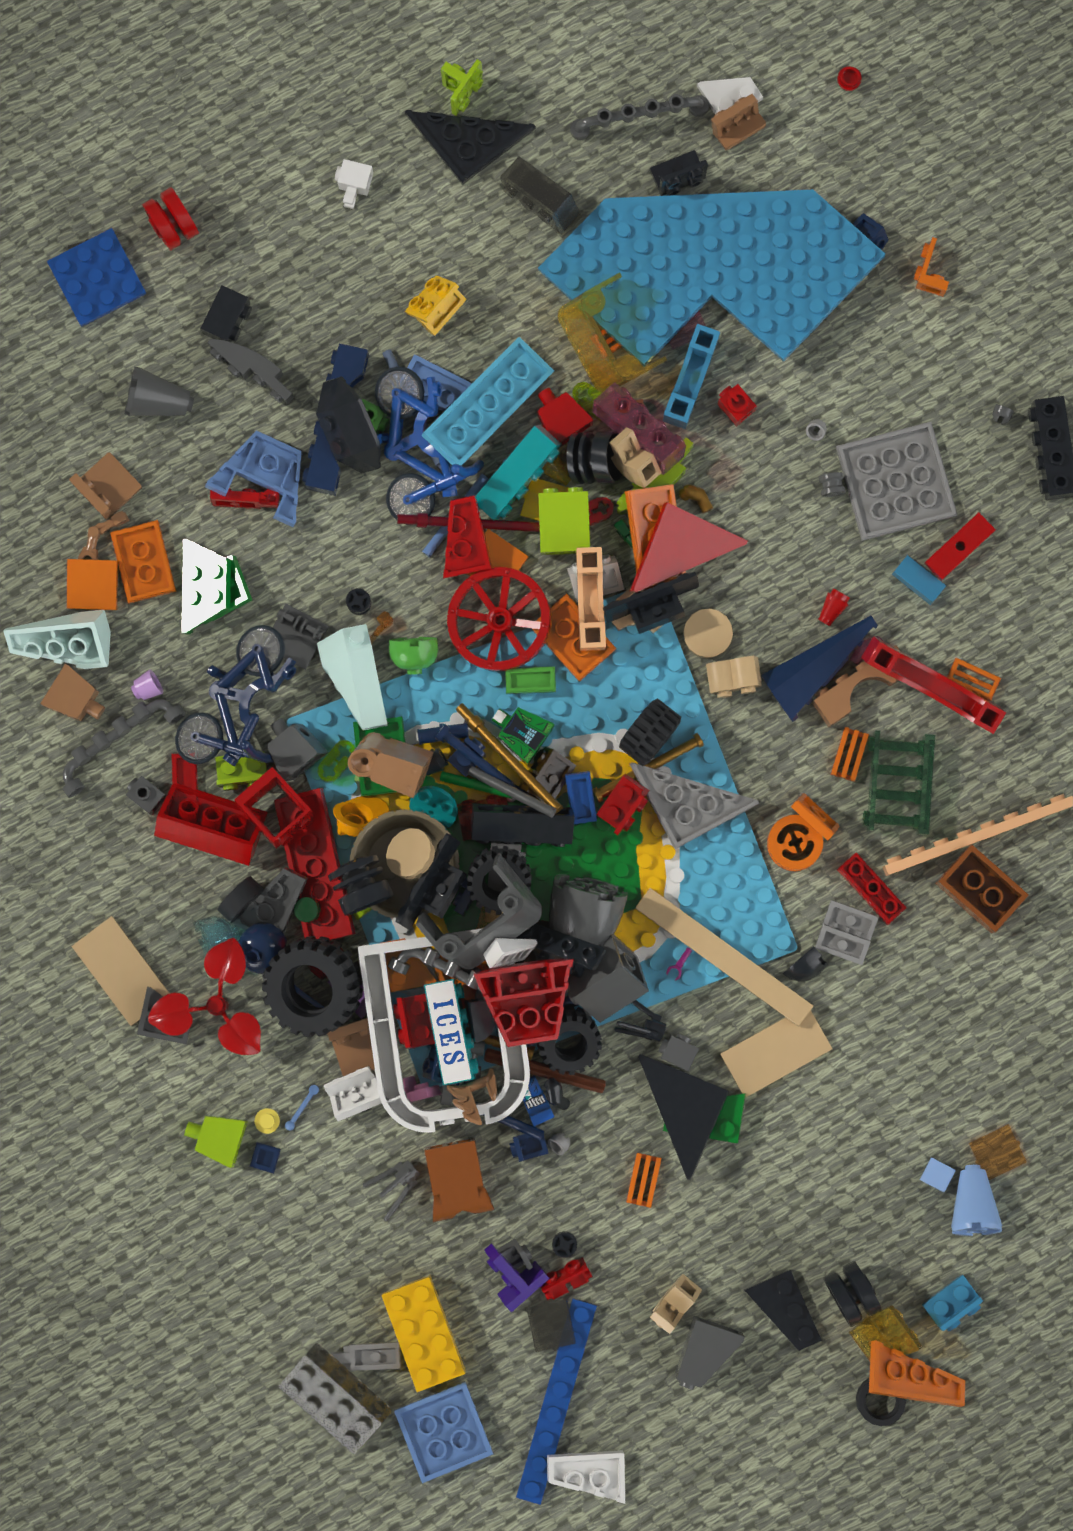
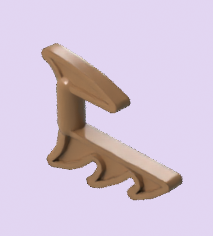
M489 1069L485 1077L468 1082L467 1084L447 1085V1090L457 1098L453 1099V1104L463 1110L462 1114L465 1119L477 1125H482V1121L472 1092L487 1087L491 1100H496L497 1082L493 1069Z

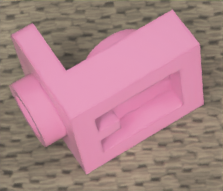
M414 1076L403 1078L404 1090L410 1102L441 1095L439 1085L429 1087L428 1082L417 1085Z

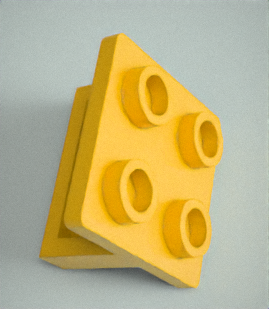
M435 276L429 279L425 284L424 290L409 302V307L405 312L409 316L416 318L430 334L435 336L467 299L457 290L459 286L455 282Z

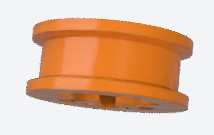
M788 815L778 820L772 827L767 839L768 852L774 863L785 870H805L812 866L819 858L823 849V836L800 815ZM796 825L808 831L807 835L800 831L793 832L795 839L801 840L799 844L800 853L804 851L808 842L813 844L811 854L803 860L793 861L782 855L783 851L791 855L797 854L796 848L789 846L792 840L790 833L786 835L782 844L777 842L778 834L788 826Z

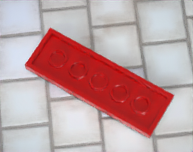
M323 788L298 793V796L312 810L314 817L308 827L303 830L299 829L293 834V839L284 848L289 868L308 877L299 899L312 897L319 902L321 907V913L315 921H301L304 938L315 936L316 939H319L322 936L329 938L330 941L354 935L356 933L352 915L344 916L338 901L347 894L346 889L341 891L333 890L335 885L343 881L340 879L330 882L328 878L330 873L339 868L340 862ZM288 796L274 800L280 830L282 831L302 812Z

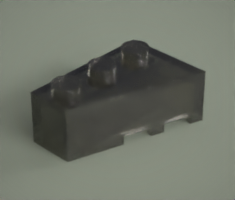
M520 156L500 176L504 185L503 191L511 198L516 197L527 210L532 211L562 238L582 218L572 194Z

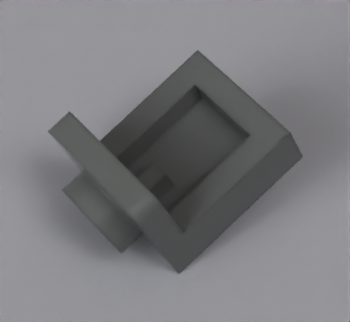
M516 1239L497 1249L515 1269L522 1265H525L528 1270L533 1268L529 1261L532 1258L531 1253L525 1244L520 1246Z

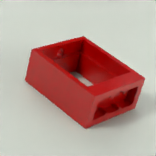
M273 767L234 799L241 811L276 849L280 845L282 847L287 845L293 839V834L299 829L303 830L308 827L314 817L309 806ZM278 785L301 810L302 814L274 836L252 812L250 807Z

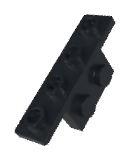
M696 572L681 574L669 582L658 583L646 591H638L623 600L610 602L607 606L603 607L606 622L609 623L630 614L638 633L641 634L684 617L685 612L678 595L699 587Z
M446 833L443 839L439 841L432 864L412 887L408 900L398 912L396 922L408 930L412 928L422 909L442 919L467 876L466 873L449 864L460 845V841L450 834Z
M538 924L532 925L515 938L534 939L537 941L538 944L532 950L536 961L574 959L569 976L571 974L579 978L582 976L585 968L593 971L596 970L606 954L604 947Z

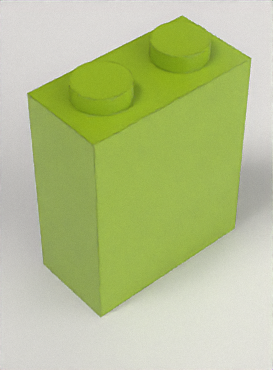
M581 487L568 488V492H558L557 488L543 489V493H538L541 555L576 554V548L590 547L588 491H583Z

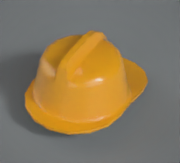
M375 796L356 797L336 804L333 808V814L337 819L338 834L340 836L348 835L352 837H357L361 830L363 831V828L373 819L379 818L378 816L389 812L386 802Z

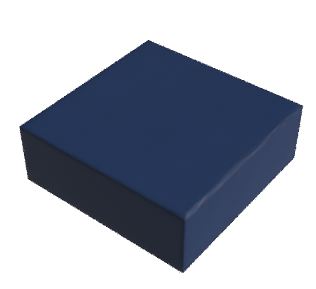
M257 1142L249 1167L274 1174L281 1149Z

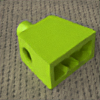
M205 1116L202 1125L189 1121L184 1136L197 1139L195 1151L229 1168H233L248 1121Z

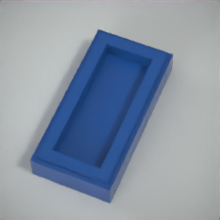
M590 771L565 774L569 806L573 809L575 815L574 824L597 821Z

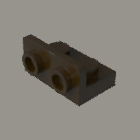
M545 746L536 754L534 763L528 771L556 798L566 783L565 774H571L577 765L556 750ZM521 778L519 787L534 798L544 802Z

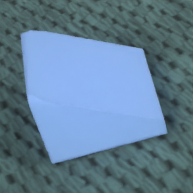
M931 1157L920 1180L941 1192H945L956 1170Z

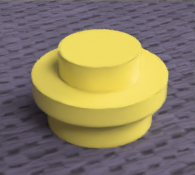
M262 1109L255 1116V1126L262 1133H272L279 1127L280 1117L273 1109Z

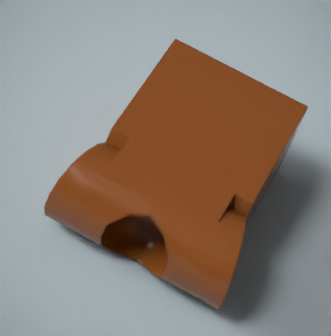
M475 1138L425 1148L424 1151L434 1196L433 1222L453 1219L461 1211L478 1214L495 1210L484 1186Z

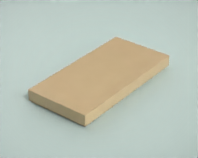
M113 916L71 946L130 1026L140 1021L147 986L152 987L162 996L170 994Z
M810 1010L800 1026H797L785 1017L720 1053L741 1093H746V1097L827 1053L832 1050V1047Z

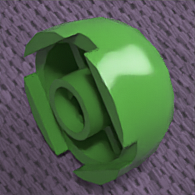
M436 637L389 639L390 658L398 668L407 670V674H422V669L430 667L438 656V640Z

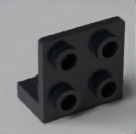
M693 150L650 167V172L660 196L666 194L671 196L678 194L681 188L688 185L690 188L702 184L703 179H706L708 163L706 160L700 162L696 151Z

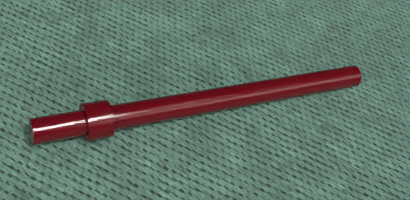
M417 513V515L397 514V524L416 525L418 528H427V526L448 527L449 517L428 516L427 513ZM481 519L483 529L540 532L539 522Z

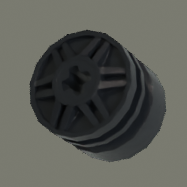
M599 431L595 435L591 432L584 434L575 432L570 436L566 459L569 476L574 484H593L595 481L600 484H612L620 481L622 474L611 460L614 453L609 443L618 435L616 431Z
M377 855L351 860L339 866L338 869L328 875L330 882L340 879L343 881L333 887L334 891L346 889L348 893L338 900L344 916L360 912L394 896L387 879L375 881L374 877L383 872V868L370 869L371 866L379 862Z

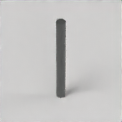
M473 766L469 769V776L551 818L555 815L556 808Z

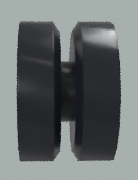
M854 1260L843 1266V1274L848 1283L845 1284L836 1272L823 1277L830 1294L850 1327L862 1322V1314L857 1305L860 1304L869 1316L882 1311L880 1303L875 1296L874 1288Z

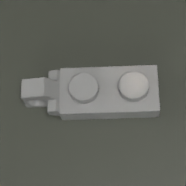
M399 1342L350 1344L343 1346L344 1352H331L330 1354L331 1364H344V1369H350V1371L402 1368Z

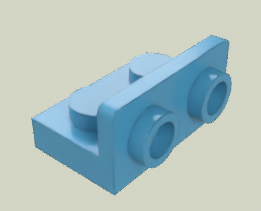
M960 1275L924 1302L922 1306L941 1331L947 1329L949 1332L961 1323L959 1319L963 1316L975 1314L981 1308L979 1304L983 1300L978 1296L964 1275Z

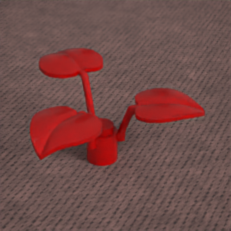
M230 938L211 948L204 959L206 973L211 978L219 979L218 995L210 997L204 1006L189 1008V999L186 995L181 993L167 994L154 1004L149 1013L148 1022L165 1034L177 1036L184 1034L191 1027L193 1018L190 1012L208 1010L212 1015H222L227 1023L218 1030V1038L224 1048L240 1055H254L261 1051V1028L258 1020L250 1013L245 1012L234 1014L230 1020L226 1013L228 1001L223 997V981L229 984L238 983L246 970L244 951L235 938Z

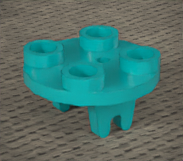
M423 786L418 790L414 798H410V810H413V812L419 811L431 816V818L439 821L445 827V830L457 818L458 808L456 801L442 788Z

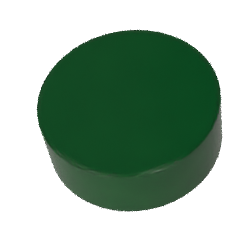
M304 897L296 902L294 913L297 919L302 922H313L319 917L321 907L316 899Z

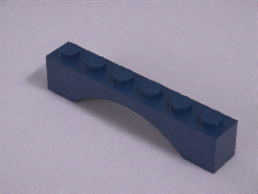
M339 343L338 350H333L331 364L334 367L332 374L328 373L326 381L342 376L346 383L353 388L364 379L369 359L368 350ZM317 420L314 428V435H317L316 442L310 445L308 458L311 459L309 468L305 467L302 482H306L307 490L336 496L341 470L330 449L320 422Z

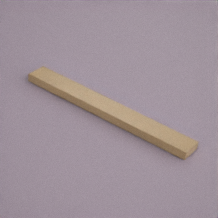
M649 888L635 909L797 1026H800L813 1008V1005L653 889Z

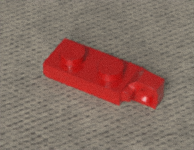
M229 488L226 496L210 490V500L213 506L278 508L280 494L270 489L259 493L254 489L245 488L241 491H232Z

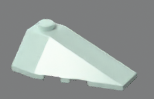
M105 610L79 612L3 630L9 652L12 654L35 659L42 657L54 660V663L58 664L63 662L70 663L81 669L102 668L109 665L111 631Z
M367 625L343 628L319 641L317 647L322 668L333 681L338 693L340 692L346 701L349 710L361 729L368 730L387 726Z

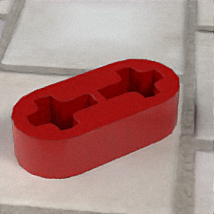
M599 497L588 501L589 527L612 516L614 507L610 499ZM599 503L609 506L605 515L602 512L593 514L592 511L598 509Z

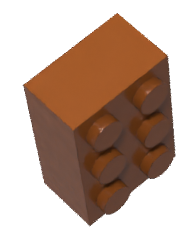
M973 845L968 846L935 883L991 934L997 932L1029 896Z

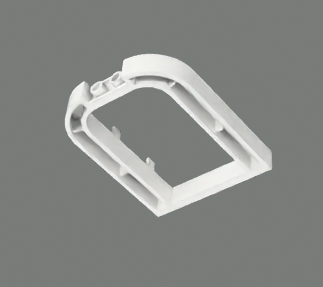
M481 929L455 932L454 934L458 935L464 942ZM426 937L358 946L377 1088L384 1108L396 1122L418 1132H435L434 1122L439 1121L440 1125L454 1124V1119L464 1118L463 1110L457 1107L422 1110L414 1106L406 1096L385 953L430 947L433 945ZM499 1028L504 1085L496 1096L495 1101L489 1100L476 1104L479 1115L485 1114L486 1124L504 1119L520 1105L527 1092L530 1079L526 1044L507 1047Z

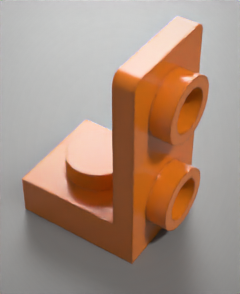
M932 237L929 244H924L920 256L925 258L923 266H917L913 280L917 281L916 289L944 297L949 281L944 280V277L937 274L926 275L937 238Z

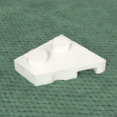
M751 77L697 83V88L708 100L714 114L728 109L738 99L747 97L750 94H753L758 102L763 100L762 94Z

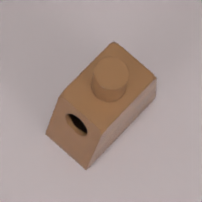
M67 664L64 665L40 703L47 709L78 721H82L86 713L98 720L105 710L103 705L94 701L99 691Z

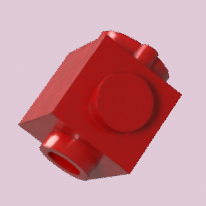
M739 384L733 388L728 386L719 394L721 398L718 401V406L736 427L756 411L757 405Z

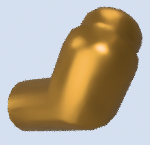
M687 484L679 490L680 498L683 501L689 499L697 501L703 514L713 509L704 489Z

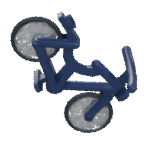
M257 625L247 630L241 636L237 645L236 657L238 663L228 673L214 665L208 668L207 673L219 679V681L211 684L209 695L217 701L228 741L223 740L222 726L214 716L204 712L189 715L180 723L175 735L176 749L185 761L192 764H203L212 760L222 750L226 752L223 759L233 766H236L241 757L251 758L262 763H274L270 753H264L255 749L249 742L259 721V715L256 713L251 714L249 708L252 697L258 691L266 689L274 693L284 679L290 680L296 673V668L294 667L296 661L289 657L279 672L274 675V671L280 666L285 654L284 640L276 629L267 625ZM246 674L261 677L249 684L245 690L233 688ZM227 699L239 702L240 719L245 725L239 740Z

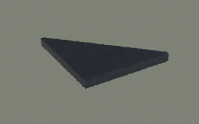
M405 111V115L462 185L536 129V126L531 123L521 124L514 123V121L485 120L478 117L450 116L443 113Z
M639 1054L638 1058L688 1181H691L729 1091Z

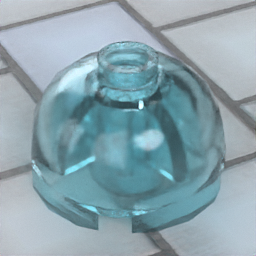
M211 916L195 922V931H201L202 934L201 939H198L205 956L214 946L230 938H235L236 940L240 938L236 925L231 926L226 919L220 916Z

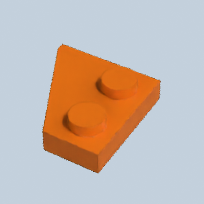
M402 951L385 953L391 993L424 987L425 984L437 982L420 959L415 957L409 958L406 963L410 967L407 974L403 975L388 967L391 958H397Z

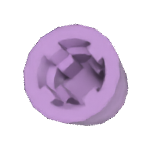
M151 669L135 679L134 685L131 686L132 692L137 699L147 700L163 694V688Z

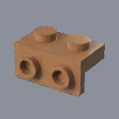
M753 94L738 99L733 106L719 111L711 119L713 134L725 150L731 149L766 127V121L759 114L758 100Z

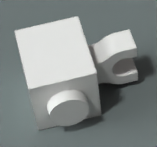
M343 159L342 167H337L335 181H338L339 189L346 191L343 199L344 207L354 209L357 194L368 195L373 177L372 166Z

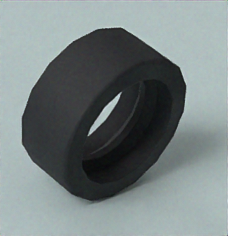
M249 876L228 894L217 910L230 923H233L264 891V888Z
M869 1378L863 1381L856 1395L857 1409L862 1417L877 1426L891 1425L899 1420L904 1413L906 1399L895 1397V1407L889 1414L884 1416L874 1415L866 1405V1396L869 1392Z

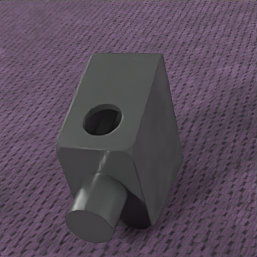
M280 718L270 725L277 737L268 743V750L280 776L285 781L295 780L329 753L303 724H293L288 727L284 719Z

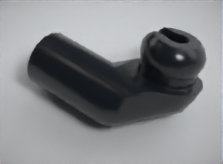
M555 1078L547 1079L544 1083V1087L547 1089V1101L561 1110L568 1109L570 1101L563 1096L561 1083Z

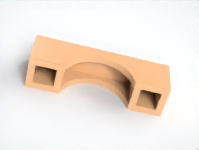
M602 547L576 548L580 651L605 650Z

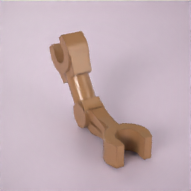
M122 510L114 514L111 519L88 529L87 545L83 547L78 559H85L87 556H90L92 559L98 560L96 545L100 535L113 527L129 522L130 520L126 512Z

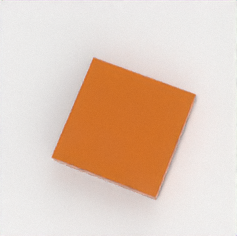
M67 559V608L117 610L118 560Z
M805 793L791 805V808L827 841L840 827L835 820Z

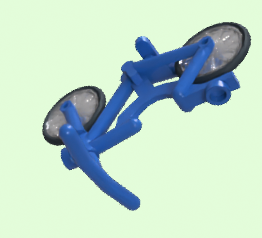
M399 366L386 370L379 377L375 386L376 402L383 413L390 417L389 434H377L380 444L387 443L384 448V454L387 459L391 461L401 460L435 482L430 484L427 479L415 473H406L396 477L388 487L386 494L388 510L396 520L397 514L417 515V513H427L430 516L435 507V493L442 491L443 497L458 496L456 484L469 476L476 475L484 467L482 460H477L468 467H463L459 464L451 466L421 436L424 433L427 419L438 415L437 397L441 396V384L439 381L435 382V377H427L428 400L426 402L424 401V387L420 377L411 369ZM419 411L414 422V433L402 439L404 419L411 417ZM418 445L429 456L439 458L443 474L406 453V451Z

